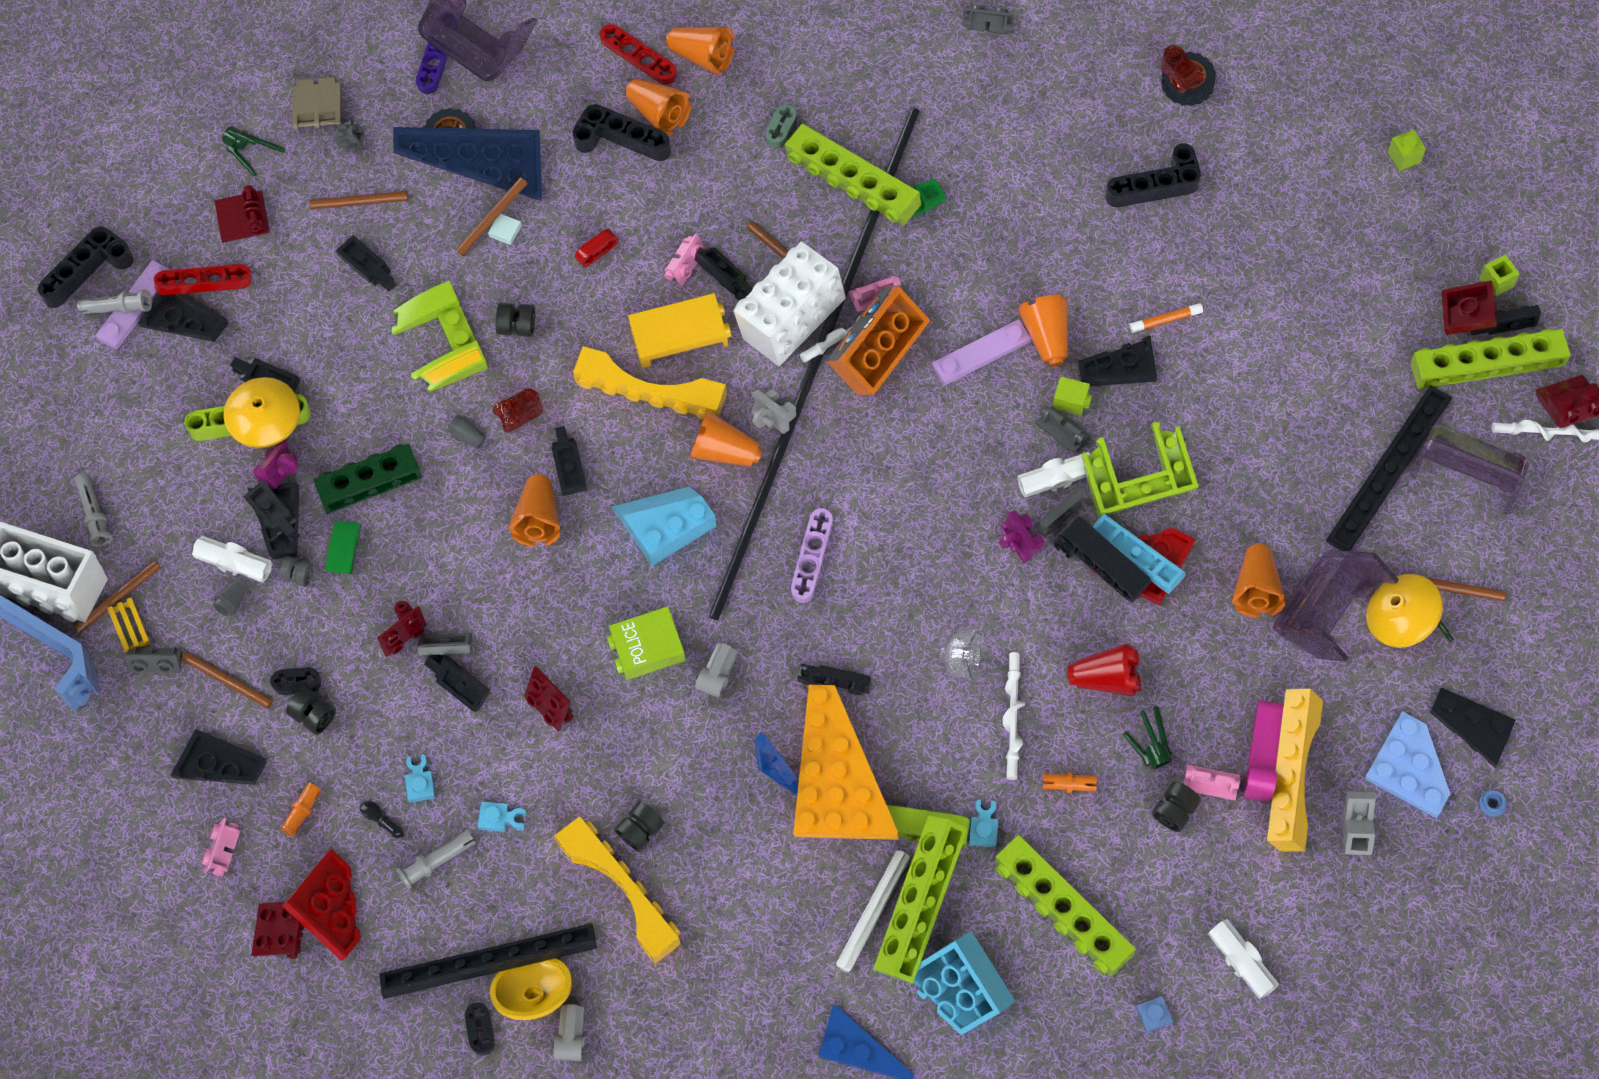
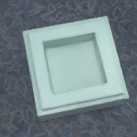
M500 214L488 232L489 237L511 245L522 226L521 221Z

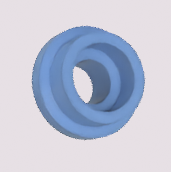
M1489 790L1480 797L1479 807L1485 815L1498 817L1506 810L1507 801L1502 793ZM1494 800L1497 803V807L1491 808L1488 805V801Z

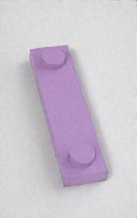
M152 260L128 292L138 293L140 290L146 289L150 292L153 303L159 295L154 288V276L160 271L170 269ZM133 310L131 313L125 314L121 311H113L95 335L96 339L118 350L145 312Z
M1018 319L932 362V367L945 386L1030 343L1031 337Z

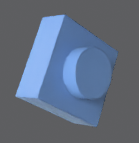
M1162 996L1136 1006L1146 1033L1173 1023Z

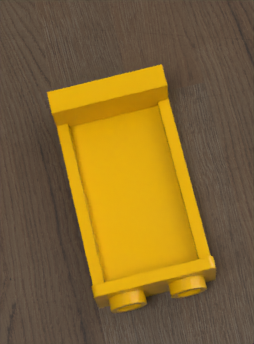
M715 293L628 315L641 368L650 367V360L720 342H722L723 347L728 346V338L732 337L728 322L723 323L722 316H725L722 301L717 302Z

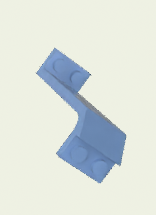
M0 595L1 618L73 661L69 670L54 688L64 703L76 711L79 706H84L87 703L91 690L100 695L95 662L83 645Z

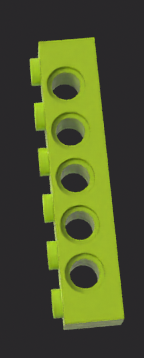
M803 123L785 143L787 157L793 164H800L807 168L812 175H819L824 178L832 187L841 188L849 197L861 200L873 211L878 210L891 222H898L904 226L921 206L919 191Z
M1549 328L1539 333L1529 334L1528 332H1523L1508 338L1498 336L1489 341L1480 342L1479 340H1473L1463 345L1455 346L1454 344H1448L1442 348L1432 350L1430 348H1423L1414 352L1411 367L1417 388L1424 389L1429 388L1430 385L1436 387L1566 366L1571 355L1563 329L1554 330ZM1534 347L1542 349L1543 352L1537 351ZM1509 351L1516 352L1518 356L1512 355ZM1485 355L1492 356L1494 359H1488ZM1460 359H1465L1469 363H1463ZM1435 363H1441L1445 367H1438Z
M928 815L873 970L891 978L913 984L968 828L949 819Z
M1019 835L1015 837L996 855L995 864L997 866L995 869L1004 879L1009 877L1016 884L1014 887L1022 897L1026 898L1028 896L1036 903L1034 904L1036 911L1043 917L1048 915L1055 922L1053 924L1054 928L1062 936L1068 935L1074 941L1073 946L1080 954L1084 956L1087 953L1094 960L1093 966L1102 975L1107 973L1112 977L1134 956L1136 948ZM1021 865L1028 866L1031 872L1027 875H1022L1017 871V867ZM1039 884H1045L1050 888V892L1042 894L1037 891L1036 887ZM1059 903H1065L1069 906L1070 910L1066 913H1061L1055 906ZM1085 922L1089 926V930L1080 932L1076 929L1075 924ZM1104 941L1108 944L1109 949L1107 951H1099L1095 947V943Z

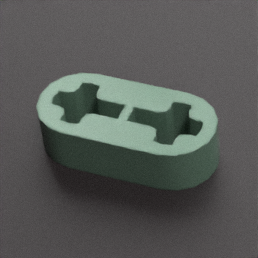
M785 104L776 109L765 132L768 145L777 148L787 142L797 121V113L793 106ZM786 113H789L790 117H787L784 123H782V115L785 116ZM778 129H780V136L773 139L772 134L775 135Z

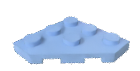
M1402 711L1365 779L1437 818L1450 796V791L1427 725Z

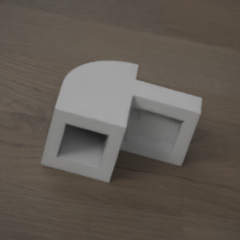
M1347 791L1346 804L1343 806L1342 812L1345 854L1372 855L1375 839L1373 825L1376 802L1375 792Z

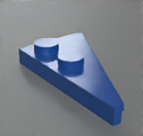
M760 732L754 740L758 770L797 796L799 779L784 761L782 754L776 750L767 736Z
M832 1006L819 1058L895 1079L914 1078L913 1073L839 1007Z

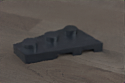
M160 294L153 302L150 311L145 312L138 321V324L143 328L215 342L228 325V320L184 294Z
M1151 336L1144 337L1141 342L1132 345L1130 343L1121 346V349L1110 353L1105 351L1079 360L1078 371L1080 381L1088 383L1090 386L1156 382L1157 374Z
M296 482L279 484L276 489L271 490L294 516L293 518L296 522L292 526L298 532L299 485ZM256 513L269 556L272 559H281L286 556L297 557L298 538L292 542L284 532L278 536Z
M1440 688L1430 711L1435 718L1454 734L1456 733L1475 752L1480 753L1488 760V763L1496 768L1516 721L1515 719L1444 688Z
M195 729L174 767L171 777L174 779L255 785L267 761L261 756Z

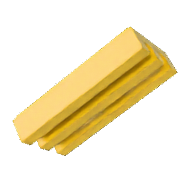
M128 598L125 603H122V601L117 603L118 606L116 607L110 606L107 608L126 653L129 650H133L134 647L142 648L151 644L132 598ZM128 607L131 609L143 641L138 642L125 610ZM119 611L133 642L131 646L128 645L116 615Z

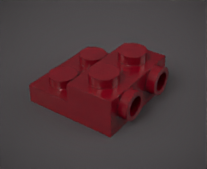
M1492 280L1442 290L1443 320L1446 335L1497 326V300Z
M1583 374L1536 389L1538 401L1559 429L1599 416V387L1596 383L1590 384Z

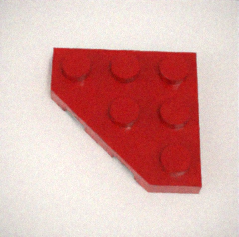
M1174 528L1165 529L1161 533L1150 536L1147 534L1137 537L1180 569L1196 540ZM1151 582L1140 596L1160 606L1167 593Z
M330 849L282 906L342 961L358 944L361 936L360 929L356 927L355 914H357L355 893L351 891V866L334 850Z

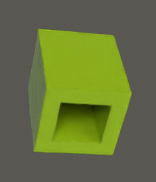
M1411 130L1393 137L1388 153L1398 170L1402 171L1421 163L1426 148L1416 131Z
M1505 254L1486 264L1479 280L1481 282L1492 280L1497 297L1514 288L1520 273Z
M1061 376L1054 396L1053 407L1082 416L1084 408L1089 409L1093 395L1089 394L1090 384Z

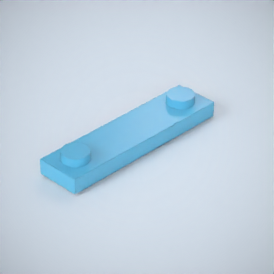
M1103 514L1092 526L1150 578L1151 582L1166 593L1170 594L1185 577L1186 572L1106 514Z

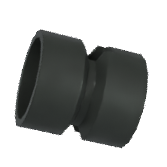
M498 303L496 311L497 335L511 336L516 332L518 336L532 337L536 319L535 306L520 304L518 307H515L513 303Z
M303 687L289 701L286 714L298 723L303 722V726L315 735H319L334 719L336 707L325 699L319 700L317 693L308 687Z
M1173 781L1164 793L1165 800H1159L1152 811V816L1168 829L1174 832H1181L1189 821L1188 814L1195 812L1201 803V798L1190 787Z
M638 801L629 811V818H623L614 828L616 834L637 852H640L650 841L648 836L655 835L665 824L663 819L642 801Z

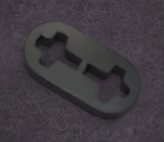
M310 667L277 670L270 679L273 690L279 695H292L303 687H308L315 692L319 689L322 682L317 670ZM307 675H311L315 679L311 681L309 686L304 681L299 680H306ZM281 677H285L287 681H294L285 683L282 688L277 683L281 681Z
M480 1002L470 1004L465 1011L469 1044L475 1054L485 1056L490 1054L495 1047L491 1015L484 1004ZM479 1009L481 1013H485L481 1017L482 1026L478 1027L475 1019H470V1016L475 1014L474 1010ZM482 1031L485 1039H490V1042L485 1044L484 1049H481L479 1045H475L479 1041L478 1032Z

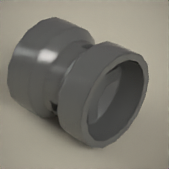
M286 556L281 564L279 578L285 582L295 581L297 585L306 587L313 574V563L308 561L299 562L294 557Z

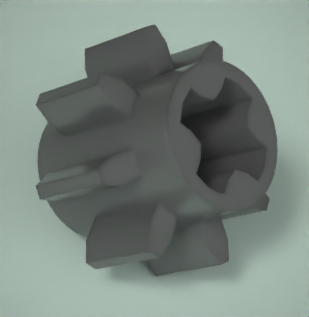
M351 120L337 126L339 132L336 133L335 140L340 148H347V152H351L364 146L361 141L365 138V132L360 125L354 124Z

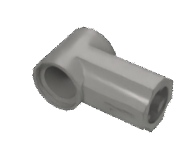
M717 643L706 668L703 667L699 673L695 689L721 698L723 695L721 691L723 687L727 686L728 675L736 660L738 651L727 644Z
M573 1004L561 1006L559 1032L555 1036L554 1060L583 1061L581 1050L585 1044L583 1036L585 1007Z

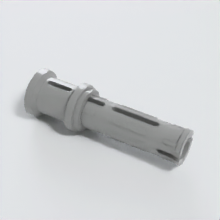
M146 289L140 290L138 293L124 291L118 296L79 299L77 309L81 315L121 311L125 314L131 313L133 310L147 312L152 307V297Z
M78 474L74 477V481L86 515L84 525L89 529L91 535L90 544L94 547L108 544L113 540V536L108 532L106 525L107 517L100 510L90 474ZM86 492H88V495H89V499H90L91 504H90L89 501H88V497H87Z
M465 830L426 856L418 855L415 857L414 862L402 869L397 868L396 872L409 890L412 888V884L423 877H430L433 873L432 870L469 847L474 846L475 841L472 840L473 838L468 830Z

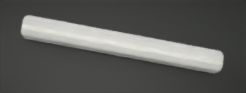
M903 851L895 852L837 961V966L841 970L849 972L854 966L910 860V856Z

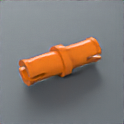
M1067 772V774L1043 773V790H1067V793H1072V791L1096 792L1097 775H1073V772Z
M312 783L306 784L297 802L292 803V810L280 827L284 833L292 837L296 836L304 819L311 815L310 809L322 792L319 787Z

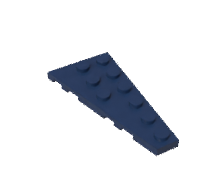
M393 127V154L505 190H509L521 177L527 182V185L519 194L532 199L542 200L540 130Z

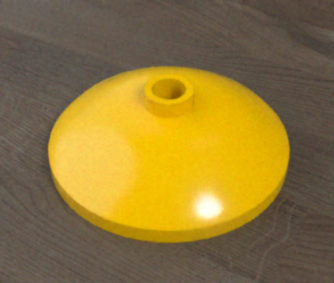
M262 377L244 382L230 394L224 407V422L230 435L239 443L252 448H266L282 442L294 431L300 417V405L296 394L287 384L274 378ZM262 403L260 407H254L255 404Z
M1403 574L1389 579L1374 592L1369 600L1366 610V621L1370 632L1378 641L1390 647H1409L1423 641L1435 630L1443 612L1441 593L1433 582L1421 575Z
M557 958L500 971L491 983V1001L500 1014L511 1019L533 1020L544 1017L559 1008L568 998L572 989L571 974L567 966Z

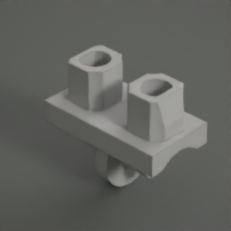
M758 389L754 391L752 397L755 399V403L751 414L754 416L753 424L758 428H762L765 425L768 427L773 426L783 434L789 431V422L796 417V407L790 402L779 406L780 397L772 389L764 394Z

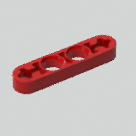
M608 24L602 27L600 39L605 47L660 84L668 85L675 81L677 73L672 62L618 26ZM613 33H615L616 39H614L613 37H609L607 39V34L612 35ZM626 45L635 46V50L631 53L624 52L623 48ZM645 57H651L654 61L650 65H644L641 63V60ZM661 70L664 72L670 70V75L664 74L662 76Z
M244 264L164 270L155 274L154 288L161 295L243 289L251 284L252 276L250 268ZM215 275L222 278L217 282L209 280L211 276ZM187 278H195L197 280L193 284L184 282Z

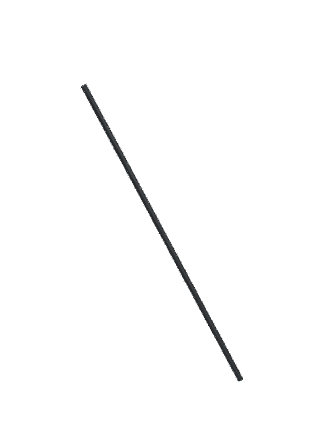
M917 108L910 109L887 167L886 173L893 177L920 113ZM870 210L842 280L845 297H847L880 214L878 210ZM845 300L828 316L818 343L824 342L827 335L833 332ZM824 353L812 358L793 404L796 407V417L789 422V431L785 434L782 433L710 612L709 618L718 621Z

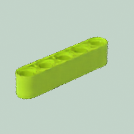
M296 394L299 405L302 407L297 425H300L310 419L311 410L306 399L302 395ZM257 403L254 407H260L262 403ZM225 406L190 412L184 420L185 427L190 436L196 441L231 436L225 424L219 425L224 420ZM203 424L200 428L194 429L196 425Z
M887 805L899 837H905V840L919 842L928 815L949 819L968 828L969 831L970 820L964 816ZM968 831L966 833L962 848H965L967 845Z

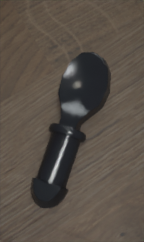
M366 801L360 805V812L365 818L378 822V826L392 834V837H403V828L392 822L387 815L382 816L380 807L376 803Z

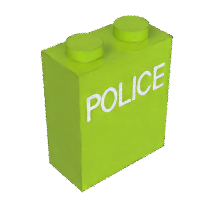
M669 607L609 625L611 635L606 636L610 650H616L618 658L614 659L619 674L624 673L626 680L686 661Z

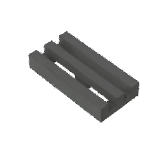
M1074 491L1039 521L1038 532L1045 538L1082 506L1083 496L1078 491Z
M472 633L421 635L417 647L418 656L469 654L473 643Z

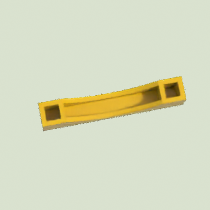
M584 346L573 371L575 382L585 389L595 387L608 395H615L616 393L624 395L630 401L638 402L643 400L656 408L665 406L673 408L679 414L685 415L687 412L695 414L701 420H703L707 410L720 416L727 396L726 384L704 378L678 385H659L639 380L619 368L606 352Z
M1286 689L1276 764L1277 780L1272 796L1267 841L1271 845L1284 852L1305 851L1308 822L1305 808V770L1312 739L1320 726L1323 700L1312 689Z
M579 816L554 835L557 844L573 863L586 865L602 872L624 891L635 912L638 944L656 964L681 944L678 937L681 934L672 921L667 923L663 919L662 915L664 912L656 901L650 903L645 897L647 891L638 880L635 883L628 876L631 872L622 860L617 862L612 855L615 852L607 841L604 840L601 843L596 837L598 831L589 820L585 823Z

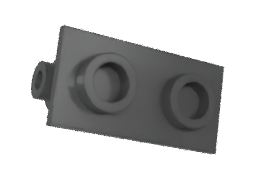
M971 5V8H965V14H969V17H964L963 26L968 27L969 30L984 31L985 22L990 23L989 32L1006 34V32H1011L1012 23L1007 21L1008 19L1013 20V13H1008L1009 10L1004 8H995L994 11L985 10L984 6Z
M1046 405L1041 411L1042 416L1035 422V424L1073 453L1091 436L1052 405L1050 407Z
M134 647L133 650H129L124 655L129 672L139 674L181 672L179 661L182 659V651L177 650L176 647L158 648L157 654H154L153 648Z

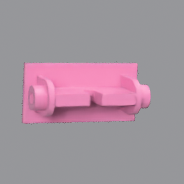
M694 234L693 237L688 236V238H684L675 253L680 258H672L664 269V277L671 281L675 278L680 286H683L687 278L691 276L692 270L697 264L694 260L697 253L706 250L705 245L697 234Z
M890 276L884 280L848 291L857 313L866 310L883 287L901 286L898 276Z
M1187 764L1184 785L1190 787L1196 793L1236 801L1240 775Z
M223 818L219 825L214 824L210 834V839L214 840L211 850H205L201 864L205 865L203 873L213 869L214 875L223 877L224 872L228 871L233 854L223 850L224 847L235 849L240 835L238 824L229 823L227 826L225 825L226 818Z

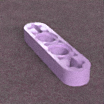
M824 508L816 509L810 515L791 584V595L799 603L809 602L814 596L831 534L833 517ZM824 516L826 522H823L820 533L817 531V520ZM812 539H819L823 545L821 548L813 550L808 546V543ZM806 562H812L816 565V569L811 573H806L802 570V565ZM803 578L807 579L806 588L809 592L799 595V590L797 589H801Z

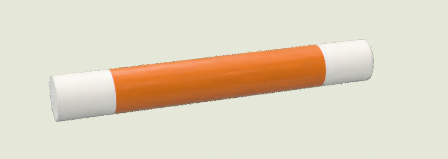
M1201 303L1130 323L1129 327L1132 333L1203 313V307Z

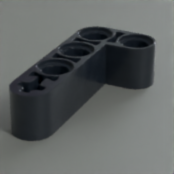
M591 104L584 110L572 131L575 148L582 153L591 152L596 147L600 138H604L656 161H664L671 154L669 136L665 132L598 104Z
M1186 143L1178 144L1173 150L1171 167L1110 179L1106 189V202L1112 207H1123L1195 193L1199 187L1201 171L1194 148ZM1137 187H1143V188H1145V189H1144V190H1140V189H1138Z
M99 226L92 229L39 283L37 290L45 305L50 308L61 306L105 260L117 269L130 267L134 258L127 243L105 227Z
M1075 516L1058 533L1054 541L1055 548L1066 553L1065 557L1071 558L1075 554L1123 598L1130 602H1134L1151 584L1150 578L1138 566L1079 516Z

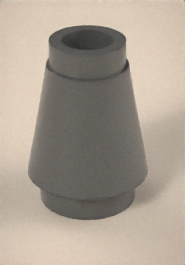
M457 415L447 429L451 433V437L477 449L486 439V436L466 416L461 417Z
M236 578L214 597L213 607L224 616L236 613L249 587L248 584L241 578Z

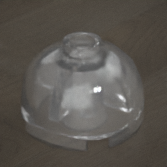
M961 629L949 636L945 645L941 647L940 658L943 660L944 666L950 675L963 681H978L985 665V663L979 665L982 652H987L984 633L981 630Z

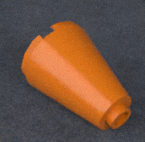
M675 27L668 32L666 44L670 51L713 74L720 75V71L725 72L732 60L734 47H731V39L735 40V36L728 27Z
M638 78L629 82L626 87L627 100L654 128L665 132L667 135L674 134L672 130L677 125L681 128L689 118L692 104L689 103L688 98L691 97L684 90Z
M1059 294L1035 298L1036 302L1032 305H1028V301L1024 302L1018 307V312L1043 363L1049 364V367L1064 364L1063 360L1068 358L1067 297L1065 296L1062 299V295Z
M707 410L689 457L697 460L751 467L753 462L758 464L763 449L758 448L760 444L758 441L715 413Z
M535 474L527 479L509 523V531L512 533L511 537L520 544L535 546L534 542H545V546L556 542L560 536V524L551 480L545 475Z
M1256 543L1247 548L1232 596V604L1235 605V610L1245 616L1261 617L1259 612H1270V616H1273L1282 611L1285 606V596L1272 549L1262 543Z

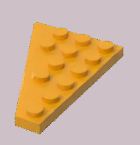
M809 685L794 836L899 840L897 828L835 685Z

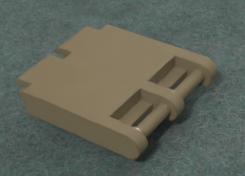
M336 77L319 78L318 84H315L314 78L297 79V86H292L293 130H299V127L314 126L317 129L324 125H336V127L341 125L342 87L340 82L337 83Z

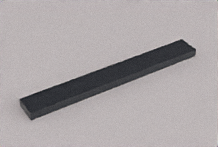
M1431 385L1429 386L1326 539L1328 544L1347 555L1350 553L1451 402V396Z
M590 923L379 973L381 994L383 999L597 949L594 927Z

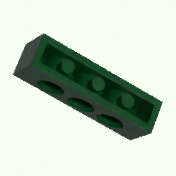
M408 443L396 445L391 450L381 454H372L360 462L348 463L339 470L324 472L319 477L313 479L326 514L422 479V475ZM396 465L395 469L391 471L386 470L389 466ZM372 474L371 478L367 480L362 479L365 475ZM348 483L347 487L343 489L338 488L341 484Z

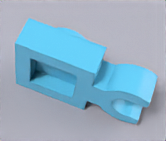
M424 754L421 755L422 761L417 766L412 764L411 757H407L406 760L409 770L412 771V774L405 775L409 803L435 798L432 772H424L428 764Z
M978 799L975 810L979 818L971 817L969 845L996 847L998 819H990L995 813L996 803L991 801V808L983 810L981 808V800Z
M481 802L478 829L505 832L506 825H511L516 830H523L524 824L516 823L515 818L519 815L526 816V810L517 808L508 812V804Z

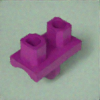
M283 440L274 449H269L266 452L265 462L262 465H257L253 470V474L258 482L263 480L270 489H276L287 474H293L298 469V459L295 454L290 452L288 442Z
M1016 511L1008 513L1006 521L1001 524L1002 530L1000 532L1003 538L999 541L1002 549L1010 547L1013 553L1017 552L1021 561L1025 563L1031 560L1033 555L1043 548L1045 541L1039 534L1033 536L1029 534L1028 530L1033 525L1028 514L1018 515Z

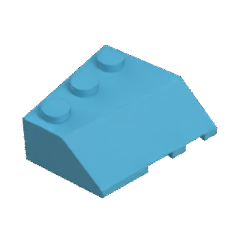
M690 487L611 507L651 566L717 527L713 511L703 497Z
M969 931L922 960L913 982L920 988L916 993L923 1000L927 996L938 1005L937 1013L960 1035L996 1016L1015 1002V999L972 931Z

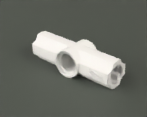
M1078 455L1066 460L1055 458L1043 464L1042 468L1018 475L1017 481L1022 495L1026 498L1050 489L1055 492L1057 488L1063 486L1067 488L1072 482L1086 478L1082 456Z
M201 535L193 546L192 555L194 558L216 565L223 572H226V570L233 572L234 576L241 574L264 582L271 572V560L249 553L238 544L232 542L224 544Z
M1228 919L1220 922L1209 931L1208 935L1225 955L1227 965H1232L1236 971L1234 974L1243 978L1259 1000L1278 987L1277 980L1263 965L1262 958L1257 949L1250 942L1244 941Z

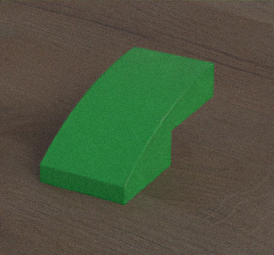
M936 178L914 186V189L920 192L921 206L911 218L933 209L946 200L947 197Z
M335 520L325 571L352 574L355 551L359 546L361 524Z

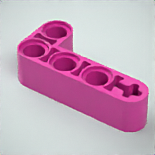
M1258 700L1252 732L1253 740L1250 745L1249 766L1246 772V788L1243 798L1268 803L1272 799L1277 780L1276 764L1284 704Z

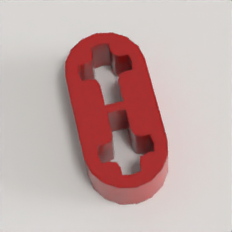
M605 229L582 245L576 251L575 259L583 267H588L614 248L619 239L611 229Z

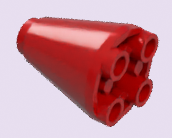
M1130 643L1080 659L1075 661L1074 664H1069L1068 680L1070 686L1076 685L1077 688L1135 696L1136 692L1142 690L1140 675L1137 676L1135 665L1140 664L1138 649L1135 650L1134 646L1132 647Z

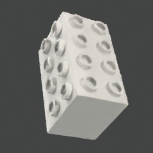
M801 241L796 247L788 251L786 257L779 264L772 267L769 275L762 282H758L745 299H741L737 303L733 311L742 338L777 366H780L846 297L838 268Z
M0 522V595L4 598L13 599L25 607H29V605L38 607L40 611L46 614L56 613L68 621L75 622L78 620L85 623L108 580L93 551Z

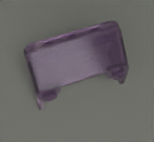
M430 0L418 24L419 34L423 39L484 81H492L499 77L522 51L538 21L536 18H532L520 23L515 31L504 33L498 41L462 16L466 8V0Z
M1446 424L1431 426L1410 477H1416L1423 458L1510 492L1511 494L1503 511V514L1508 515L1523 485L1529 462L1520 453L1508 452L1455 431Z
M1326 551L1315 560L1275 620L1273 628L1282 638L1318 659L1346 661L1348 656L1339 648L1334 637L1330 635L1353 598L1370 596L1378 582L1396 584L1399 579L1375 552Z

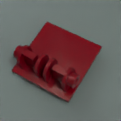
M246 185L243 187L242 195L214 200L222 243L270 233L262 190L256 191L253 186Z
M406 601L396 603L394 610L399 621L377 637L386 658L390 654L395 655L404 648V643L411 638L419 637L424 632L427 624L419 606L413 609Z
M534 666L524 697L531 707L536 708L541 713L545 722L559 732L564 721L569 723L574 718L573 710L569 707L571 701L537 666Z
M285 902L259 904L251 956L287 955V958L297 959L298 954L301 953V940H298V938H303V934L299 931L304 930V926L282 906Z

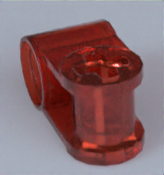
M1171 45L1164 50L1161 70L1178 93L1183 94L1188 87L1195 83L1200 84L1203 82L1200 69L1190 60L1181 47Z
M527 388L497 403L493 407L492 412L501 420L504 432L509 433L538 417L543 411V405L538 392ZM535 401L534 405L530 407L525 406L528 402Z

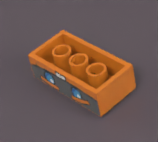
M899 286L883 287L826 362L856 394L874 395L930 322V319Z

